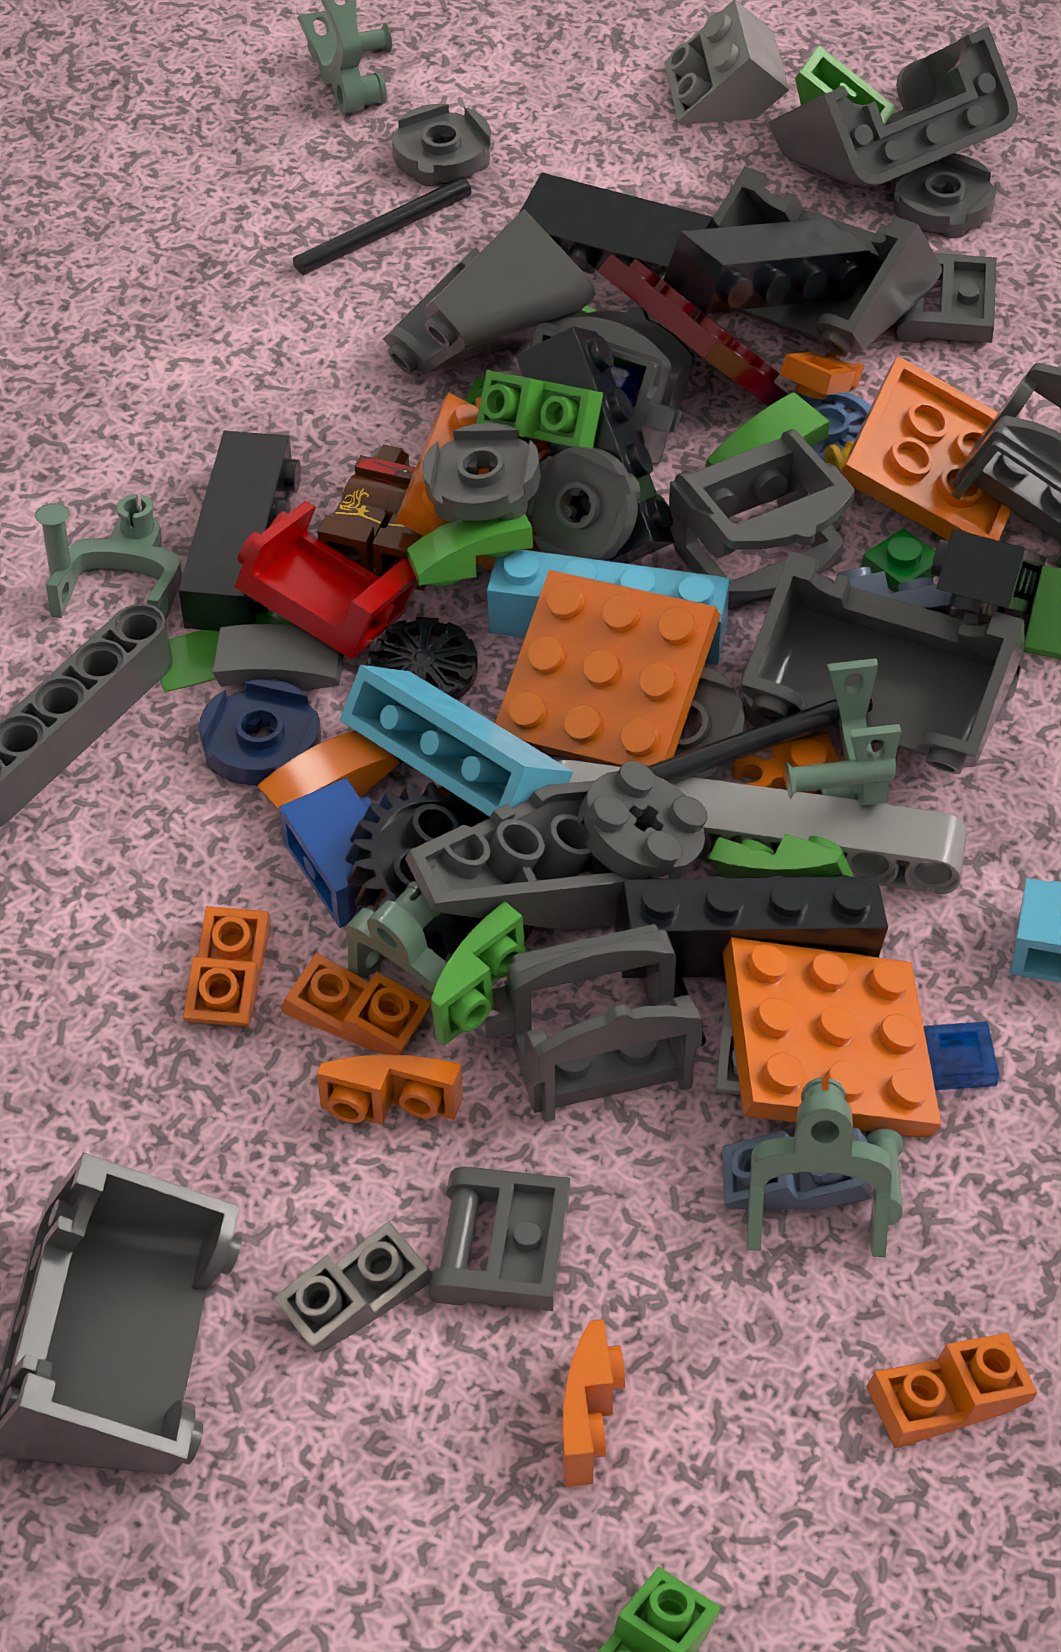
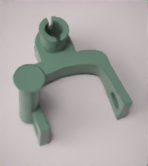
M321 0L326 11L299 15L297 19L306 36L308 50L312 58L318 62L324 83L326 85L332 84L335 100L341 113L361 112L367 105L385 104L387 90L382 73L375 72L374 74L360 76L358 65L364 51L384 48L391 52L392 38L388 25L384 23L381 29L358 32L356 0H345L343 5L336 4L334 0ZM315 20H320L325 24L326 35L316 33L313 25Z
M137 494L128 495L120 499L116 507L119 521L115 525L109 539H83L74 542L70 548L65 523L70 514L69 509L59 503H50L38 508L35 512V518L42 524L50 575L46 588L51 617H63L78 576L81 573L94 569H117L142 573L159 579L147 598V604L157 607L162 611L165 621L167 620L177 589L182 580L180 556L175 552L161 547L160 524L153 517L154 505L150 498L142 496V508L138 506Z
M877 659L827 664L839 709L840 738L846 761L792 767L785 762V780L789 799L796 792L817 790L818 795L859 800L861 805L888 802V783L893 781L896 773L895 756L902 731L899 724L867 728L866 715L879 666ZM858 673L861 675L858 684L854 686L845 685V679L850 674ZM876 739L882 740V748L873 752L870 742Z
M411 882L395 901H385L375 912L368 908H362L345 926L348 937V970L364 979L387 957L421 983L432 995L447 962L427 947L423 929L441 912L430 911L423 894L420 896L418 894L421 890L417 882ZM498 978L492 981V987L498 982Z
M815 1078L803 1087L801 1093L802 1103L799 1105L796 1114L795 1137L766 1140L756 1145L752 1151L747 1208V1250L761 1251L764 1186L770 1179L786 1174L825 1172L851 1176L873 1185L874 1191L870 1216L872 1257H886L888 1225H894L899 1222L903 1215L899 1155L904 1149V1139L896 1131L884 1128L871 1132L866 1137L868 1143L853 1141L852 1111L846 1102L845 1089L838 1081L828 1078V1090H822V1078Z

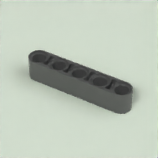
M134 604L120 610L0 720V827L9 822L167 674L172 666L173 658L166 621L162 611L157 607L149 604Z

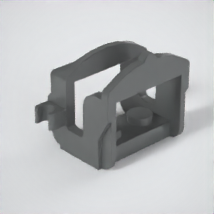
M635 306L627 312L594 311L537 325L530 348L574 326L596 331L598 335L605 339L614 357L646 366L633 412V419L630 422L637 441H640L646 447L652 463H660L669 431L676 433L682 411L678 410L686 393L695 362L694 354L675 334L659 323L650 320L647 311L642 307Z
M1035 363L976 441L951 483L955 486L951 496L959 500L973 483L1061 542V433L1036 422L1016 418L1034 391L1061 409V368ZM1061 549L1053 561V564L1061 568Z
M790 429L782 433L781 438L691 474L684 471L676 475L675 480L670 482L669 508L673 517V525L670 527V530L675 540V543H673L675 551L693 573L727 577L701 546L699 540L716 558L727 556L735 550L767 549L798 543L812 547L800 554L817 558L819 565L816 573L821 574L826 569L842 561L844 539L837 532L842 528L836 520L840 518L853 502L854 488L834 465L824 462L796 430ZM777 499L778 508L737 525H733L728 519L731 516ZM786 559L730 581L728 610L753 599L773 595Z
M652 924L520 953L511 957L510 965L507 968V980L504 981V986L492 989L493 1010L499 1012V1014L486 1017L485 1031L487 1037H497L512 1033V1046L534 1113L541 1112L544 1122L555 1120V1108L675 1080H677L680 1090L692 1088L695 1050L702 1045L703 1021L690 995L674 998L676 955L665 930H658L657 926ZM646 966V993L650 1006L630 1008L627 1005L618 1004L611 1007L604 1015L593 1017L568 1027L547 1038L543 1028L532 1030L531 991Z

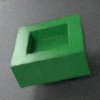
M902 528L863 554L862 567H870L872 574L885 571L888 588L895 593L899 592L898 585L903 582L917 578L935 577L931 575L935 551L905 528Z

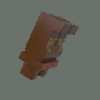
M383 444L373 458L360 455L355 465V474L348 480L342 500L333 516L326 515L317 530L318 540L340 552L344 545L359 548L360 559L352 561L370 572H373L375 568V575L378 577L383 576L393 567V562L396 558L408 559L407 548L423 537L421 534L395 521L416 468L410 466L409 455L402 448ZM417 583L415 589L425 591L427 585L419 586Z

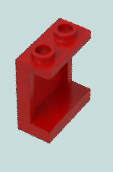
M304 501L289 513L284 511L279 513L270 527L261 534L254 532L247 538L238 554L237 561L242 564L234 587L352 660L371 644L378 635L385 632L387 627L400 619L408 607L418 582L409 561L405 558L383 576L378 577L308 533V526L316 506Z

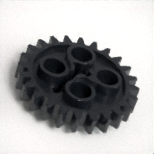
M429 782L422 796L411 784L405 785L399 797L390 791L386 792L379 805L371 803L350 838L353 844L345 857V861L354 866L347 877V883L362 886L355 899L356 905H374L377 910L385 901H395L411 882H416L405 859L411 849L462 825L472 827L489 819L490 816L471 804L462 801L460 797L451 791L448 797L441 796L434 782ZM440 913L423 929L427 947L445 960L449 953L453 954L467 935L483 919ZM523 925L524 942L527 941L536 926Z

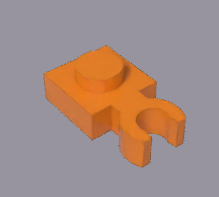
M810 351L786 354L779 375L796 382L795 389L799 393L811 398L826 400L828 395L850 392L851 387H858L865 365L841 361V356L832 352H827L825 357H822Z
M829 734L788 741L771 747L769 759L767 760L753 755L738 759L732 766L733 779L753 777L758 780L745 783L747 785L787 790L785 762L792 767L840 761ZM817 790L802 791L804 793L817 794Z

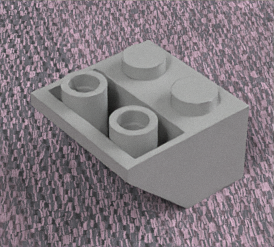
M733 0L722 11L714 13L700 31L686 43L677 46L672 51L670 57L664 62L677 120L682 125L757 119L789 91L773 30L736 0Z

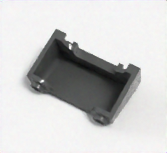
M988 26L905 66L900 71L896 84L903 110L892 114L885 125L876 102L866 105L851 102L846 98L848 93L845 86L825 93L769 121L778 147L790 160L855 187L867 189L1006 131L1013 126L1017 118L1018 105Z
M748 167L743 168L713 217L719 228L829 218L805 210L794 194L787 192L784 198L774 196L765 188L769 180L766 173ZM895 216L890 226L881 224L877 232L874 233L830 218L871 249L863 270V279L855 290L853 297L735 311L819 341L827 350L836 355L845 357L849 352L859 354L932 290L943 272L940 263L917 223Z
M524 209L481 252L476 247L471 250L383 340L390 346L388 349L389 356L403 371L411 373L416 369L422 374H426L532 341L537 325L543 322L573 317L595 297L596 293L591 281Z
M789 550L741 682L744 693L754 700L751 706L752 709L767 717L780 719L787 716V714H793L835 699L827 664L876 658L879 666L871 694L873 709L866 715L867 728L899 724L902 733L898 748L927 756L926 763L938 770L960 774L963 767H975L1025 648L1024 620L994 611L989 624L978 626L976 614L965 611L963 619H959L852 587L850 578L838 574L834 581L826 575L816 573L819 565L817 558ZM858 673L850 674L845 679V685L854 686L858 684L861 675ZM839 723L830 727L839 729Z
M83 1152L45 1206L30 1248L0 1365V1456L10 1459L167 1475L174 1473L183 1463L189 1465L193 1461L201 1443L203 1423L195 1420V1406L192 1403L185 1402L184 1396L207 1289L215 1281L219 1273L228 1275L232 1271L240 1253L242 1236L234 1233L239 1211L238 1205Z

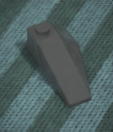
M595 781L546 785L534 791L529 800L514 807L506 804L494 810L489 819L472 827L462 825L411 849L405 859L430 911L484 919L505 901L523 916V925L563 931L615 926L623 882L630 879L616 874L591 853L585 843L590 833L585 827L584 820L580 825L578 821L579 807Z

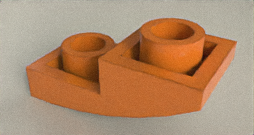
M353 730L328 739L301 753L275 770L257 786L279 811V806L344 778L348 780L359 798H361L400 763L393 754Z
M206 906L198 957L192 958L183 1015L185 1022L249 1027L271 927L269 911Z
M316 952L284 999L281 1012L369 1050L383 1054L401 1055L428 1013L431 1002L377 971L368 982Z
M364 1055L323 1062L317 1072L321 1108L329 1110L333 1116L348 1123H360L363 1120L383 1125L392 1104L400 1105L406 1112L419 1118H432L438 1115L455 1120L463 1100L461 1064L441 1059L411 1055Z
M604 1319L589 1321L572 1358L566 1382L563 1404V1473L565 1487L593 1484L594 1458L606 1457V1441L602 1416L613 1415V1390L625 1388V1372L621 1346H608Z
M1008 1333L946 1344L937 1360L875 1371L866 1386L894 1448L910 1445L1000 1416L1033 1401L1038 1393Z

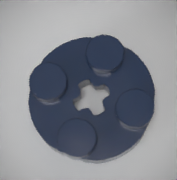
M256 679L244 682V691L235 692L227 697L226 690L214 696L206 705L200 717L199 733L206 764L212 772L236 783L257 786L291 759L321 743L320 718L317 710L315 711L308 704V696L298 687L279 680ZM261 726L270 727L271 732L270 735L259 738L246 734L247 732L257 733Z

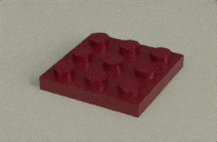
M610 254L598 270L601 275L701 357L767 406L789 395L774 383L780 374L777 370L753 353L741 341L712 320L710 316L703 313L637 259H634L628 267L614 255Z

